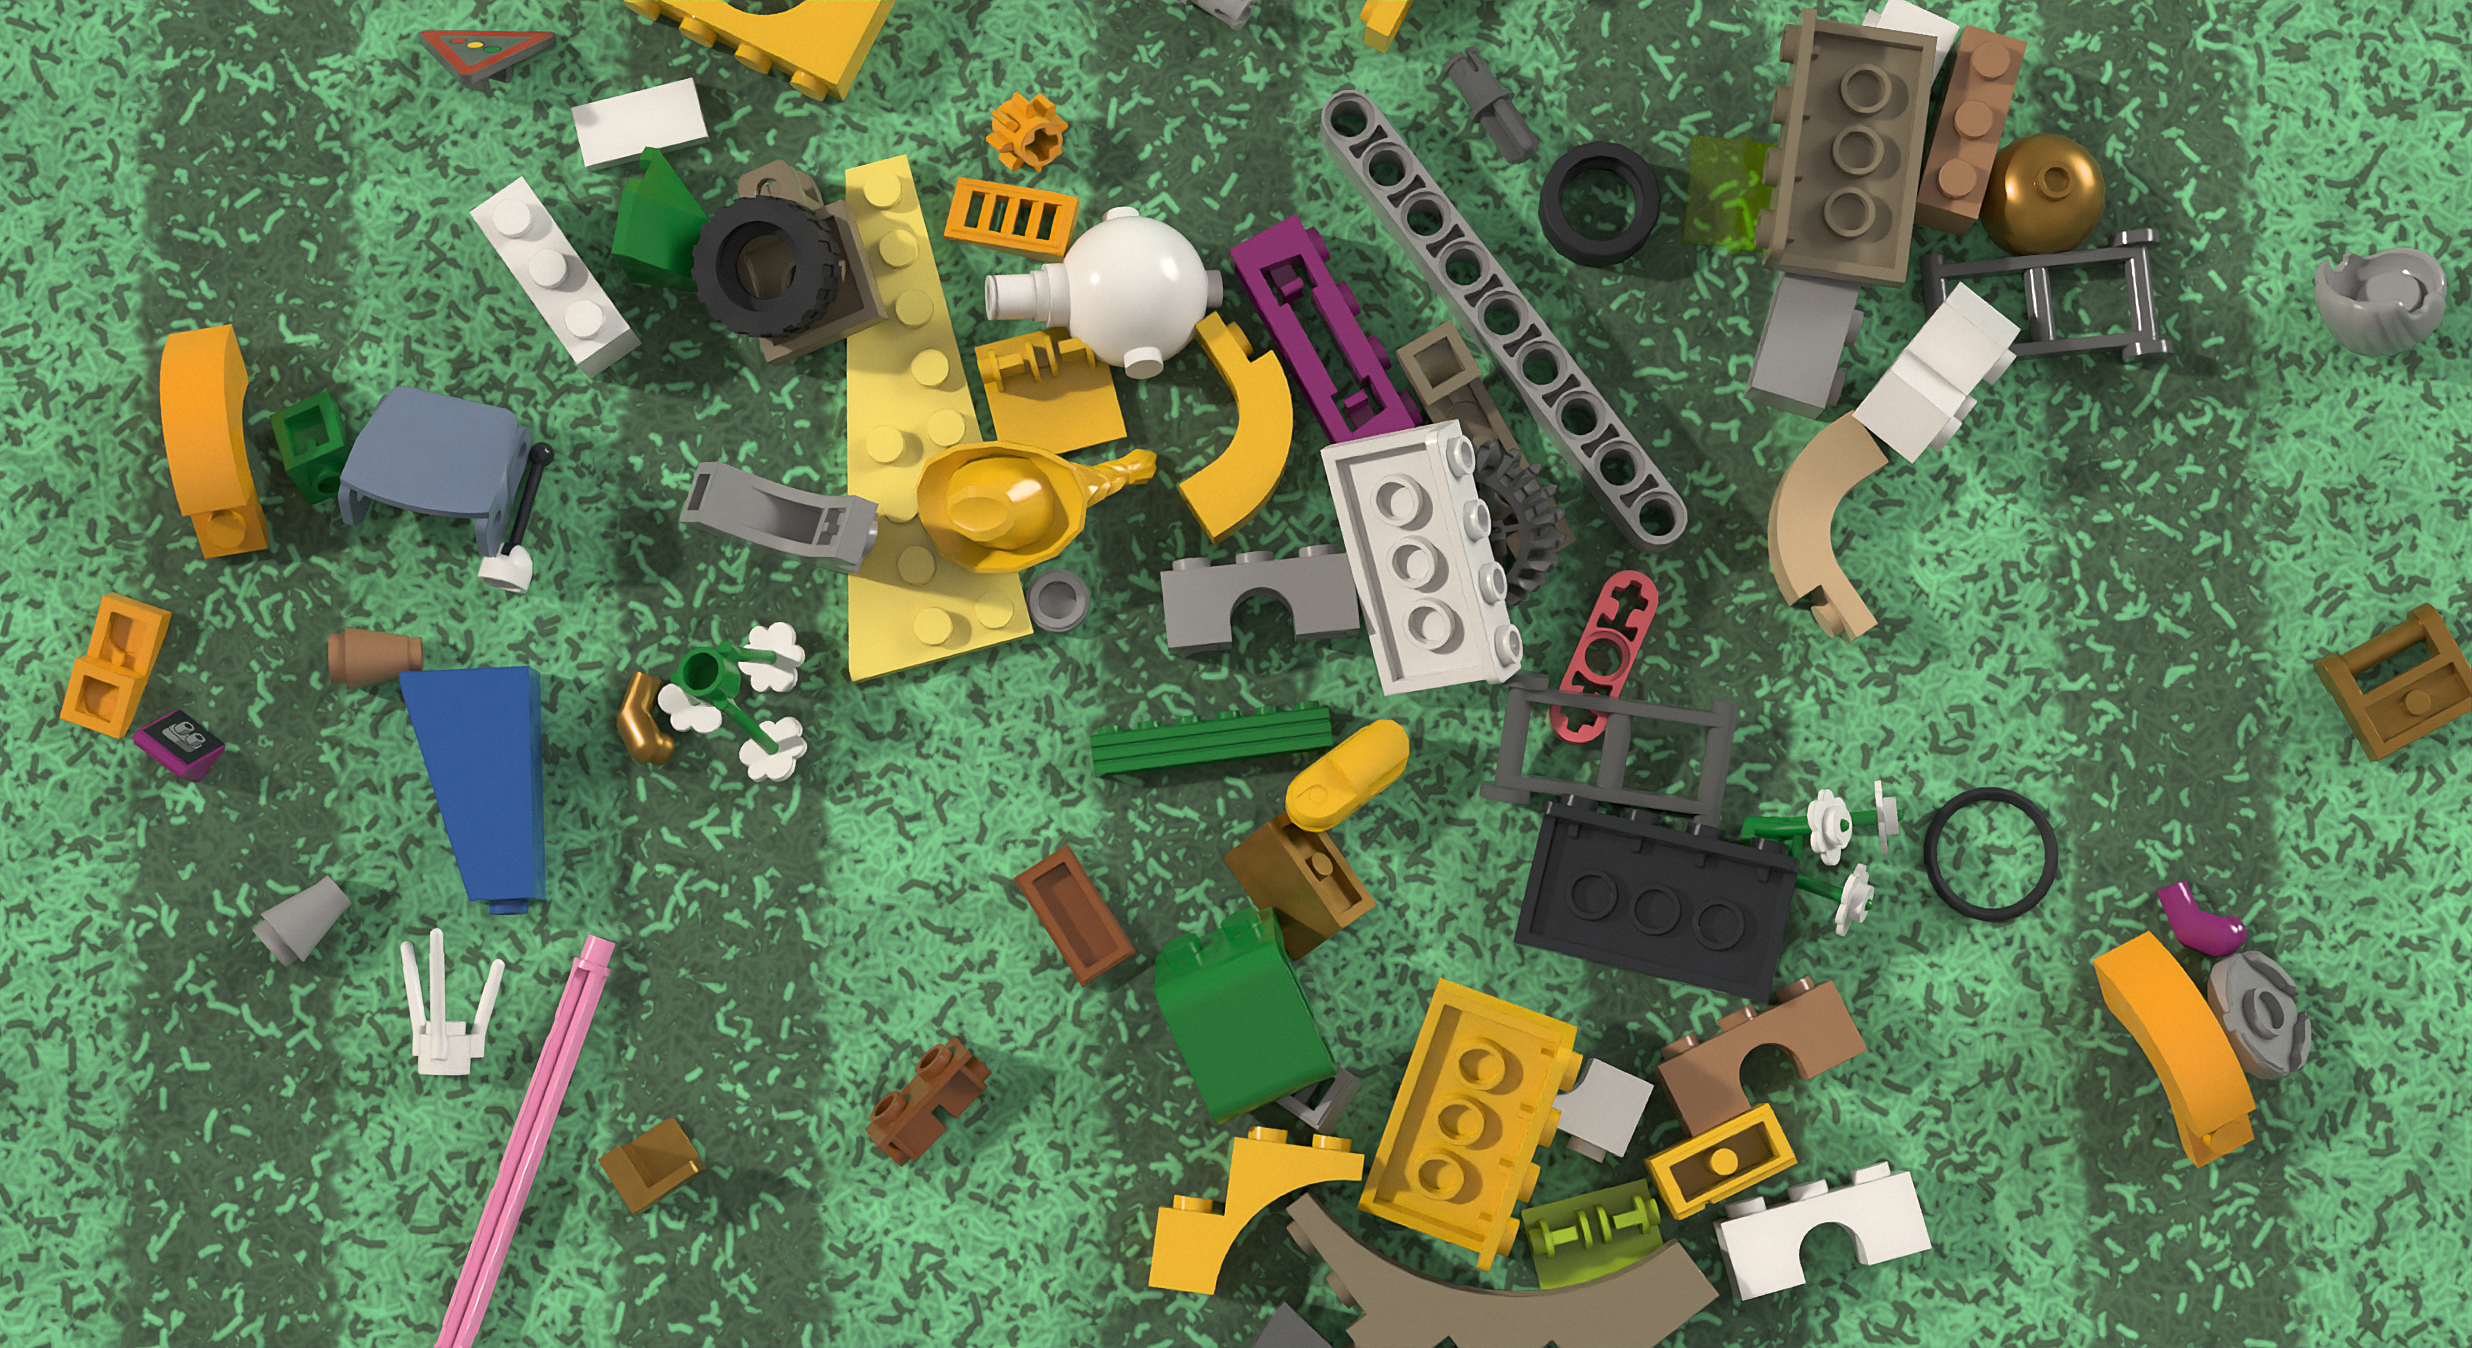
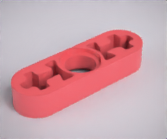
M1626 570L1618 572L1608 579L1598 595L1558 689L1582 692L1584 686L1571 684L1574 674H1577L1585 683L1593 687L1609 688L1608 696H1619L1658 606V592L1649 577L1638 571ZM1629 584L1639 588L1637 599L1645 603L1644 611L1634 609L1627 616L1622 630L1635 632L1631 642L1614 629L1596 626L1599 617H1602L1609 624L1612 623L1619 608V602L1611 597L1612 591L1623 592ZM1595 641H1608L1618 649L1621 662L1615 673L1608 676H1600L1593 673L1587 667L1585 651ZM1551 704L1549 707L1548 723L1551 731L1559 740L1570 745H1583L1591 742L1600 735L1607 723L1608 712L1587 709V714L1595 718L1594 725H1582L1577 732H1572L1566 728L1569 718L1565 714L1560 713L1562 706Z

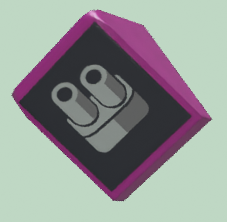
M180 709L172 711L142 727L132 736V739L135 740L133 743L177 777L192 782L201 781L226 747V744Z

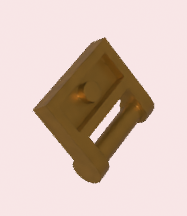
M2423 603L2408 611L2407 620L2340 656L2330 653L2314 663V670L2326 691L2333 696L2371 763L2383 759L2472 710V669L2442 617L2429 603ZM2418 642L2425 644L2432 657L2364 694L2361 692L2353 677Z

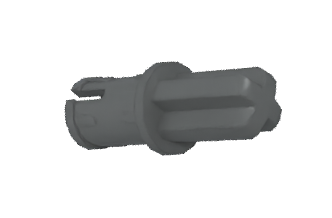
M1476 46L1466 48L1465 53L1468 56L1466 59L1460 51L1445 64L1443 71L1451 78L1472 109L1470 113L1471 121L1475 124L1481 123L1509 164L1519 165L1527 161L1539 150V141L1512 103L1515 94L1510 88H1502L1481 57L1480 51Z

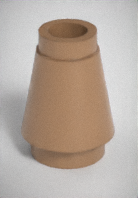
M345 627V633H329L328 661L331 684H347V689L351 690L399 679V672L423 671L422 637H409L408 635Z

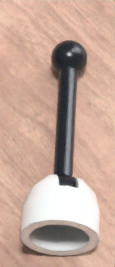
M538 442L529 451L532 466L509 542L501 543L496 558L484 557L477 579L489 586L520 594H525L528 591L533 563L530 554L521 544L544 468L550 465L555 457L554 449L548 443Z

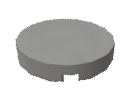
M2247 951L2242 954L2236 953L2215 964L2207 982L2208 1006L2225 1033L2241 1068L2259 1079L2276 1080L2305 1065L2311 1049V1023L2306 1010L2300 1013L2297 1012L2292 997L2299 995L2294 981L2283 968L2259 951Z

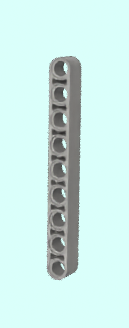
M1342 90L1332 95L1323 107L1320 122V140L1327 153L1627 541L1637 550L1647 554L1660 553L1669 549L1684 532L1688 521L1687 509L1680 496L1374 102L1364 93L1355 90ZM1351 115L1361 120L1366 129L1355 137H1345L1339 135L1331 124L1340 116ZM1388 163L1400 170L1403 179L1394 186H1382L1371 178L1369 172L1379 164ZM1418 212H1427L1438 219L1441 229L1431 236H1422L1416 234L1410 228L1407 220ZM1455 261L1468 262L1476 268L1479 279L1470 285L1461 286L1449 279L1446 267ZM1493 310L1506 311L1514 317L1517 329L1508 335L1495 334L1487 328L1484 316ZM1531 359L1544 360L1552 366L1555 372V380L1547 385L1531 383L1523 373V364ZM1572 408L1584 410L1590 415L1594 430L1586 435L1572 434L1564 427L1561 414ZM1608 458L1623 460L1632 471L1631 482L1620 486L1610 484L1601 473L1600 463ZM1650 507L1661 509L1670 520V532L1664 536L1648 534L1640 524V511Z

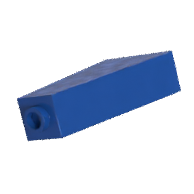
M530 666L399 672L400 688L469 901L489 904V915L528 914V902L546 901L540 672Z

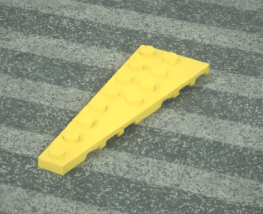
M906 154L845 170L846 202L851 205L888 320L847 337L848 495H856L879 504L876 511L878 513L876 520L878 531L874 545L868 555L864 557L859 574L848 573L849 672L854 684L1035 636L1018 572L973 573L940 556L921 526L916 503L915 485L926 459L954 445L983 442Z

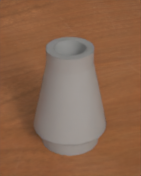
M326 875L317 884L261 913L260 915L264 920L256 925L252 931L287 968L298 958L304 962L339 916L353 903L334 881Z

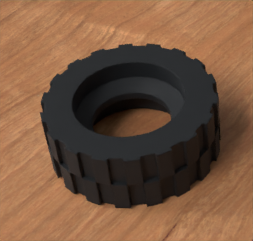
M756 195V198L741 197L733 200L734 203L728 207L721 206L713 213L715 215L709 223L705 222L699 231L701 234L698 244H694L692 256H694V268H691L692 281H696L698 288L696 294L701 304H705L710 310L708 314L716 322L726 324L728 330L736 334H746L749 337L785 338L789 337L788 334H800L810 329L809 325L814 321H820L827 313L826 308L829 303L835 301L839 291L836 290L838 278H841L842 266H839L838 263L840 250L838 243L833 242L829 226L825 221H820L815 216L816 212L809 207L798 205L795 203L796 201L766 195ZM764 235L775 236L783 240L792 250L796 260V274L793 283L785 293L773 299H760L750 294L740 282L737 271L738 259L742 249L754 238Z

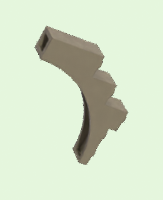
M1311 1189L1286 1208L1293 1220L1286 1224V1228L1300 1248L1308 1256H1311L1318 1250L1333 1270L1326 1277V1280L1339 1299L1349 1309L1358 1303L1364 1310V1313L1348 1324L1346 1332L1353 1340L1345 1345V1348H1433L1447 1336H1450L1455 1342V1345L1451 1348H1543L1552 1340L1559 1348H1653L1719 1296L1717 1290L1675 1237L1647 1256L1617 1271L1585 1282L1552 1289L1521 1291L1483 1289L1448 1282L1419 1272L1386 1256L1359 1238L1338 1220Z

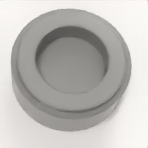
M1052 569L1041 573L1032 581L1026 594V605L1030 618L1040 629L1052 634H1064L1075 630L1084 622L1090 608V597L1086 585L1076 574L1064 569Z

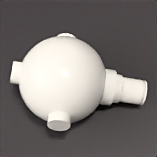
M1117 207L1107 211L1102 217V223L1095 225L1077 239L1066 254L1063 263L1043 264L1041 270L1030 271V274L993 275V277L988 275L985 282V303L989 320L1032 319L1033 322L1043 321L1046 328L1066 327L1072 338L1078 337L1093 350L1094 358L1112 366L1125 368L1126 374L1135 379H1145L1158 375L1163 370V361L1178 354L1193 339L1196 334L1195 324L1204 319L1206 308H1220L1223 300V283L1220 271L1205 270L1198 253L1182 234L1163 222L1139 216V212L1132 207Z

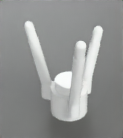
M435 928L430 932L429 953L431 1021H426L413 944L410 941H404L400 947L413 1030L412 1055L418 1056L419 1074L467 1075L470 1074V1059L484 1057L485 1034L499 991L505 963L501 959L493 961L471 1033L465 1034V1021H445L443 932Z

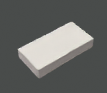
M693 77L571 108L584 164L588 172L639 160L645 146L658 148L664 154L710 142Z

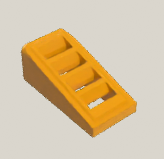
M958 177L944 232V239L1046 263H1063L1071 247L1080 211L1079 198L1051 191ZM973 195L984 198L977 228L965 227ZM997 201L1008 203L1001 232L989 231ZM1020 206L1031 209L1025 236L1013 235ZM1044 212L1055 214L1049 240L1037 239Z

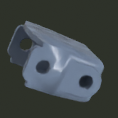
M410 386L393 388L388 395L384 394L380 398L373 416L356 438L340 476L341 485L338 492V502L343 523L351 526H361L372 499L423 514L453 518H477L475 535L479 555L496 558L511 520L516 490L528 460L531 444L530 428L518 425V420L513 412L504 408Z

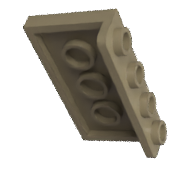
M1803 7L1795 25L1785 24L1780 45L1779 62L1789 63L1786 86L1777 85L1771 111V123L1780 124L1781 128L1778 148L1769 146L1763 169L1762 184L1772 186L1770 208L1760 209L1755 228L1754 247L1764 248L1761 268L1901 289L1906 283L1938 36L1816 19L1817 9Z

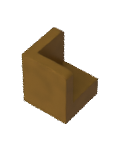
M672 1117L665 1119L631 1143L619 1145L598 1159L633 1215L645 1212L708 1169L678 1121Z

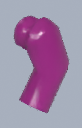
M2186 879L2156 891L2174 935L2184 947L2213 957H2225L2234 954L2245 943L2247 931L2243 922L2232 915L2224 918L2199 910Z

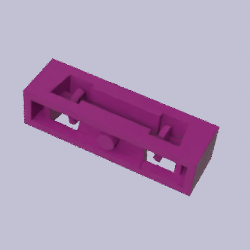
M1295 214L1229 249V264L1330 445L1415 428L1416 425L1422 423L1420 412L1406 389L1397 393L1385 371L1392 368V365L1381 342L1375 335L1366 338L1354 317L1361 314V310L1350 287L1344 280L1335 284L1324 263L1331 260V257L1321 235L1314 226L1305 230ZM1300 268L1312 289L1311 304L1359 390H1361L1344 399V407L1341 408L1345 417H1349L1356 430L1352 434L1335 405V395L1338 394V391L1289 305L1304 297L1302 291L1305 285L1301 277H1297L1294 269ZM1267 279H1271L1276 287L1279 299L1283 304L1282 306L1279 305L1266 282ZM1365 387L1369 390L1380 410V413L1377 415L1374 414L1369 405L1368 397L1363 390Z

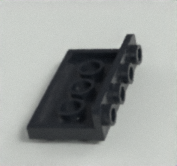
M1561 793L1559 803L1543 802L1541 811L1543 820L1513 940L1515 944L1752 1001L1769 1003L1800 870L1799 859L1788 856L1789 845L1758 837H1751L1749 847L1724 841V830L1691 822L1687 823L1685 832L1660 827L1661 816L1638 809L1624 808L1622 818L1597 812L1599 802L1572 794Z

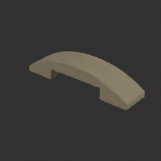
M1452 319L1395 351L1407 380L1430 424L1459 419L1463 436L1473 440L1478 449L1480 445L1488 440H1497L1501 457L1512 448L1520 449L1479 378L1483 374ZM1521 451L1519 466L1522 469H1526L1530 465ZM1536 477V478H1535V481H1536V482L1538 483V485L1542 488L1543 486H1541V484L1539 483V481H1538V479H1537V477ZM1495 490L1496 495L1500 498V500L1510 505L1508 501ZM1553 496L1547 499L1549 507H1558ZM1565 517L1558 523L1551 525L1567 535L1565 543L1558 549H1553L1555 553L1577 540ZM1520 531L1514 532L1506 538V550L1514 563L1520 550Z

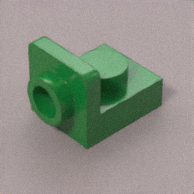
M327 390L269 416L285 471L310 504H317L338 496L341 485L340 476L352 450L338 404Z

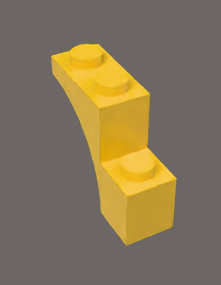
M1249 1125L1248 1138L1234 1137L1224 1214L1211 1212L1212 1199L1185 1195H1174L1173 1207L1159 1206L1148 1286L1214 1295L1216 1280L1227 1251L1238 1233L1253 1216L1278 1197L1309 1184L1334 1180L1361 1181L1365 1155L1351 1152L1352 1139L1314 1134L1312 1147L1286 1143L1287 1130Z

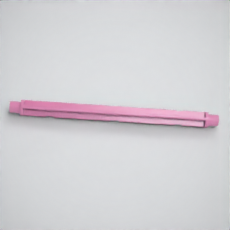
M588 934L580 958H574L571 973L555 1014V1021L550 1034L546 1038L500 1164L498 1177L485 1205L442 1323L443 1327L434 1348H471L475 1335L478 1334L607 977L610 975L611 969L607 968L616 943Z

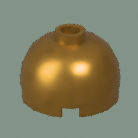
M2037 133L2012 141L1996 153L1979 212L1983 226L1990 233L1988 236L1997 247L2015 257L2069 252L2076 249L2090 237L2104 211L2106 185L2100 165L2084 146L2063 135Z

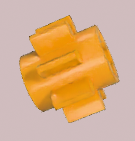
M1015 92L1012 99L1004 102L997 110H993L991 113L993 115V132L986 137V141L999 152L998 159L1013 172H1016L1025 162L1036 173H1039L1042 166L1051 163L1063 152L1061 150L1063 144L1062 132L1069 128L1068 123L1055 113L1057 106L1041 93L1036 95L1030 103L1021 94Z

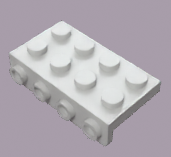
M1459 419L1332 444L1320 450L1384 696L1485 679L1490 685L1503 683L1520 670V661L1523 655L1522 640L1516 626L1510 624L1504 601L1507 594L1506 576L1502 566L1494 561L1488 538L1491 532L1490 513L1486 503L1478 498L1472 475L1475 469L1474 450L1470 440L1462 435Z

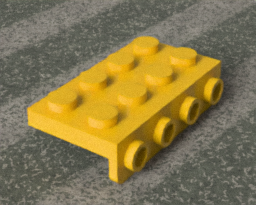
M1439 977L1357 1209L1477 1252L1479 1257L1476 1268L1486 1272L1490 1271L1496 1254L1508 1257L1520 1224L1519 1219L1510 1217L1516 1200L1525 1203L1529 1202L1541 1168L1540 1165L1531 1162L1537 1145L1546 1148L1550 1147L1560 1121L1562 1111L1553 1108V1102L1558 1089L1571 1092L1582 1063L1583 1055L1572 1051L1578 1027Z

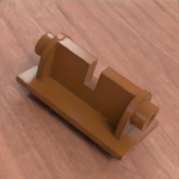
M956 1036L945 1046L940 1043L929 1049L919 1060L915 1069L917 1075L900 1093L892 1091L884 1096L874 1107L870 1115L872 1122L865 1129L876 1147L880 1151L884 1149L901 1167L910 1159L917 1162L928 1148L947 1130L946 1126L931 1113L939 1104L957 1119L988 1087L984 1081L992 1074L991 1070L975 1055L972 1056Z

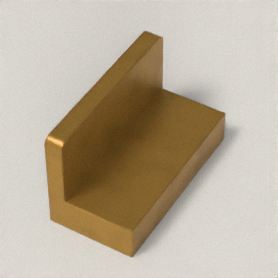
M1287 811L1264 824L1224 857L1225 863L1258 910L1261 911L1273 906L1283 928L1284 947L1294 960H1300L1377 905L1326 831L1321 833L1303 831L1291 822Z

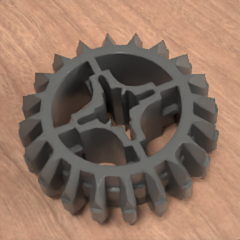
M1470 440L1475 455V469L1472 475L1478 498L1482 499L1488 507L1491 528L1497 527L1490 532L1488 538L1494 561L1502 566L1506 576L1507 594L1504 601L1510 606H1517L1527 599L1528 591L1535 593L1546 584L1547 578L1545 573H1550L1557 568L1561 559L1553 549H1558L1562 546L1567 535L1551 525L1562 520L1566 510L1559 507H1549L1547 499L1556 493L1557 485L1546 484L1541 488L1535 481V478L1540 474L1542 464L1533 463L1526 469H1522L1519 466L1521 449L1512 448L1501 457L1497 440H1488L1480 445L1479 449L1473 440ZM1495 490L1498 493H1500L1508 501L1510 505L1502 502L1500 498L1496 495ZM1520 531L1521 544L1518 557L1513 567L1505 570L1502 557L1507 554L1506 538L1514 532Z

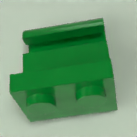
M1273 906L1259 912L1255 908L1237 911L1221 922V928L1201 937H1198L1196 933L1179 936L1168 942L1162 948V953L1155 956L1154 990L1157 1002L1199 1092L1217 1125L1338 1074L1337 1064L1326 1036L1321 1037L1312 1019L1314 1018L1312 1006L1284 949L1283 928Z

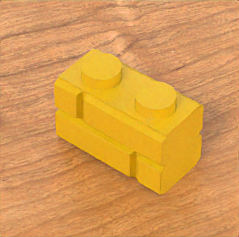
M1756 1103L1751 1106V1109L1695 1137H1686L1642 1159L1669 1216L1679 1221L1705 1209V1204L1707 1203L1715 1204L1798 1163L1768 1103Z

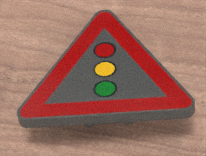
M423 30L418 33L419 43L459 83L465 84L468 89L483 93H489L491 90L489 79L510 83L512 80L511 65L556 44V34L550 31Z

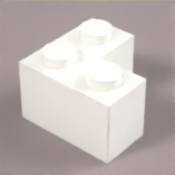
M1960 282L1885 371L1852 416L1912 464L1927 446L1938 453L1960 428L1962 420L1977 403V400L1970 396L1969 393L1981 379L1992 386L2014 361L2016 355L2008 348L2021 329Z

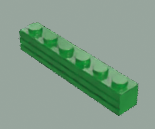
M1305 701L1296 703V710L1280 712V706L1274 705L1256 708V715L1241 717L1240 710L1216 713L1217 720L1201 722L1200 715H1191L1177 718V725L1161 726V720H1150L1137 723V730L1122 731L1121 725L1099 727L1098 734L1090 735L1094 774L1096 778L1332 749L1333 737L1329 707H1320L1319 701Z

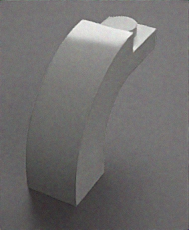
M719 461L699 463L679 523L799 563L832 571L859 574L863 559L872 549L877 536L878 524L876 520L878 513L876 511L879 504L856 495L825 496L769 481Z

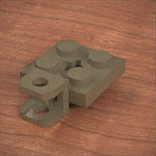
M780 159L743 174L740 177L738 183L739 198H756V195H766L796 201L795 203L798 205L809 207L816 212L815 216L820 221H825L829 226L833 242L838 243L840 250L838 263L839 266H842L841 278H838L836 290L839 291L835 301L829 303L826 308L827 313L820 321L812 322L809 325L810 329L800 334L791 333L788 334L789 337L759 338L767 363L778 367L888 320L849 203L839 199L824 206L820 191L814 180L802 171H795L790 164ZM770 180H776L770 184H765ZM771 235L759 236L747 243L742 249L737 264L738 276L743 287L753 296L760 299H773L785 293L793 283L796 274V260L792 250L783 240Z

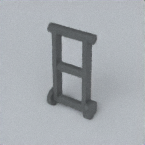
M2136 229L2114 234L2108 238L2109 248L1946 264L1944 253H1929L1919 257L1927 321L1949 296V280L2023 274L2031 342L2011 344L2008 349L2016 355L2014 361L2122 351L2124 363L2160 361L2174 356L2173 341L2159 340L2148 250L2154 249L2161 244L2159 231L2156 229ZM2124 264L2132 332L2057 340L2049 271Z
M1521 669L1505 682L1499 683L1509 686L1495 780L1481 782L1479 792L1481 797L1504 803L1529 804L1531 792L1554 795L1565 793L1597 801L1695 814L1693 823L1719 828L1739 707L1738 702L1713 699L1712 710L1548 688L1550 676ZM1533 702L1608 712L1597 784L1522 774ZM1634 716L1709 726L1697 798L1622 787Z

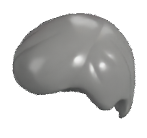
M2408 247L2392 248L2366 257L2349 252L2343 255V261L2334 269L2331 268L2329 259H2327L2316 270L2314 298L2318 311L2334 338L2342 346L2355 354L2379 357L2392 356L2400 352L2409 351L2417 343L2428 339L2444 318L2447 281L2444 270L2434 257L2421 250Z

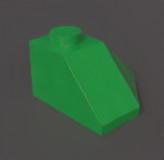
M645 146L639 158V169L647 171L642 180L629 178L623 189L611 254L632 282L698 292L696 281H692L691 268H694L692 252L694 244H698L701 234L699 231L705 222L709 223L710 221L660 150Z

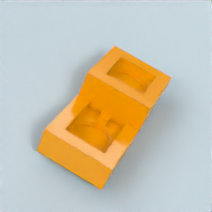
M115 592L103 595L87 655L75 659L60 719L117 739L123 738L133 720L158 656L172 612Z

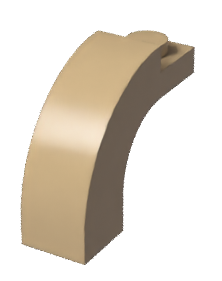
M1854 410L1849 411L1818 433L1790 464L1779 482L1773 497L1768 521L1770 563L1774 577L1788 605L1792 606L1811 593L1817 602L1811 609L1821 628L1831 638L1840 635L1846 645L1877 625L1878 622L1844 575L1834 557L1830 540L1831 522L1835 509L1842 497L1878 473L1889 462L1865 426L1852 416Z

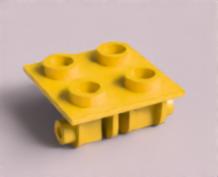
M1052 327L974 347L998 441H1011L1047 449L1055 455H1060L1127 438L1109 364L1094 358L1093 350L1078 337L1072 338L1066 327Z

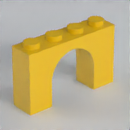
M624 0L623 3L629 9L647 19L656 21L661 13L681 23L678 28L679 31L698 44L711 48L717 40L737 50L734 57L740 63L756 72L768 74L772 67L791 76L790 85L812 99L823 101L828 94L844 101L896 0H805L788 11L772 15H755L742 12L728 5L723 0Z

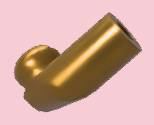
M633 671L617 715V728L632 758L641 764L649 761L655 766L664 765L671 759L674 753L675 742L670 734L659 731V727L652 716L664 681Z

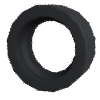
M1594 141L1575 146L1556 160L1544 180L1538 207V216L1543 235L1558 254L1577 265L1603 268L1623 263L1642 249L1659 217L1661 193L1656 175L1641 155L1624 145ZM1594 169L1612 171L1624 178L1632 188L1636 201L1635 217L1628 229L1615 238L1602 241L1587 239L1575 232L1566 221L1562 208L1563 194L1570 181L1582 172Z

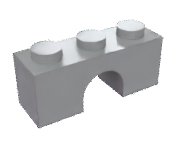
M1333 544L1303 547L1299 549L1300 558L1274 560V553L1272 551L1247 552L1235 556L1236 564L1211 567L1210 558H1187L1172 562L1173 571L1160 572L1169 655L1232 649L1231 617L1239 604L1254 596H1269L1285 605L1292 617L1295 642L1358 636L1360 622L1356 586L1347 553L1337 554V546Z

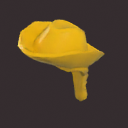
M988 441L954 445L926 459L915 485L916 503L921 526L940 556L973 573H1017L1058 556L1084 529L1087 508L1118 492L1124 486L1147 484L1153 478L1157 469L1155 464L1157 454L1150 450L1135 449L1120 459L1088 466L1069 462L1047 449L1011 441Z

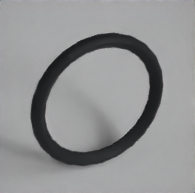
M1979 787L1964 791L1948 800L1935 814L1927 829L1924 842V865L1929 881L1936 893L1952 909L1966 917L1980 921H2005L2019 917L2033 909L2046 896L2057 871L2058 844L2051 824L2044 813L2031 800L2007 789ZM1981 800H1997L2022 810L2036 825L2045 847L2043 872L2035 888L2024 899L2003 908H1983L1971 905L1959 898L1946 884L1937 862L1939 836L1947 820L1957 810Z

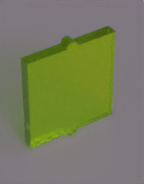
M1693 135L1682 243L1725 247L1730 254H1737L1740 249L1764 252V248L1754 247V235L1760 209L1770 208L1772 186L1763 185L1762 178L1767 150L1769 146L1778 148L1777 144L1751 142V138L1748 135H1742L1738 140Z

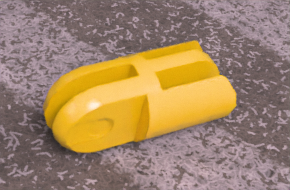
M1377 720L1370 726H1365L1298 774L1288 786L1285 799V808L1291 822L1303 831L1321 833L1329 830L1398 780L1404 773L1409 756V738L1404 728L1393 720Z

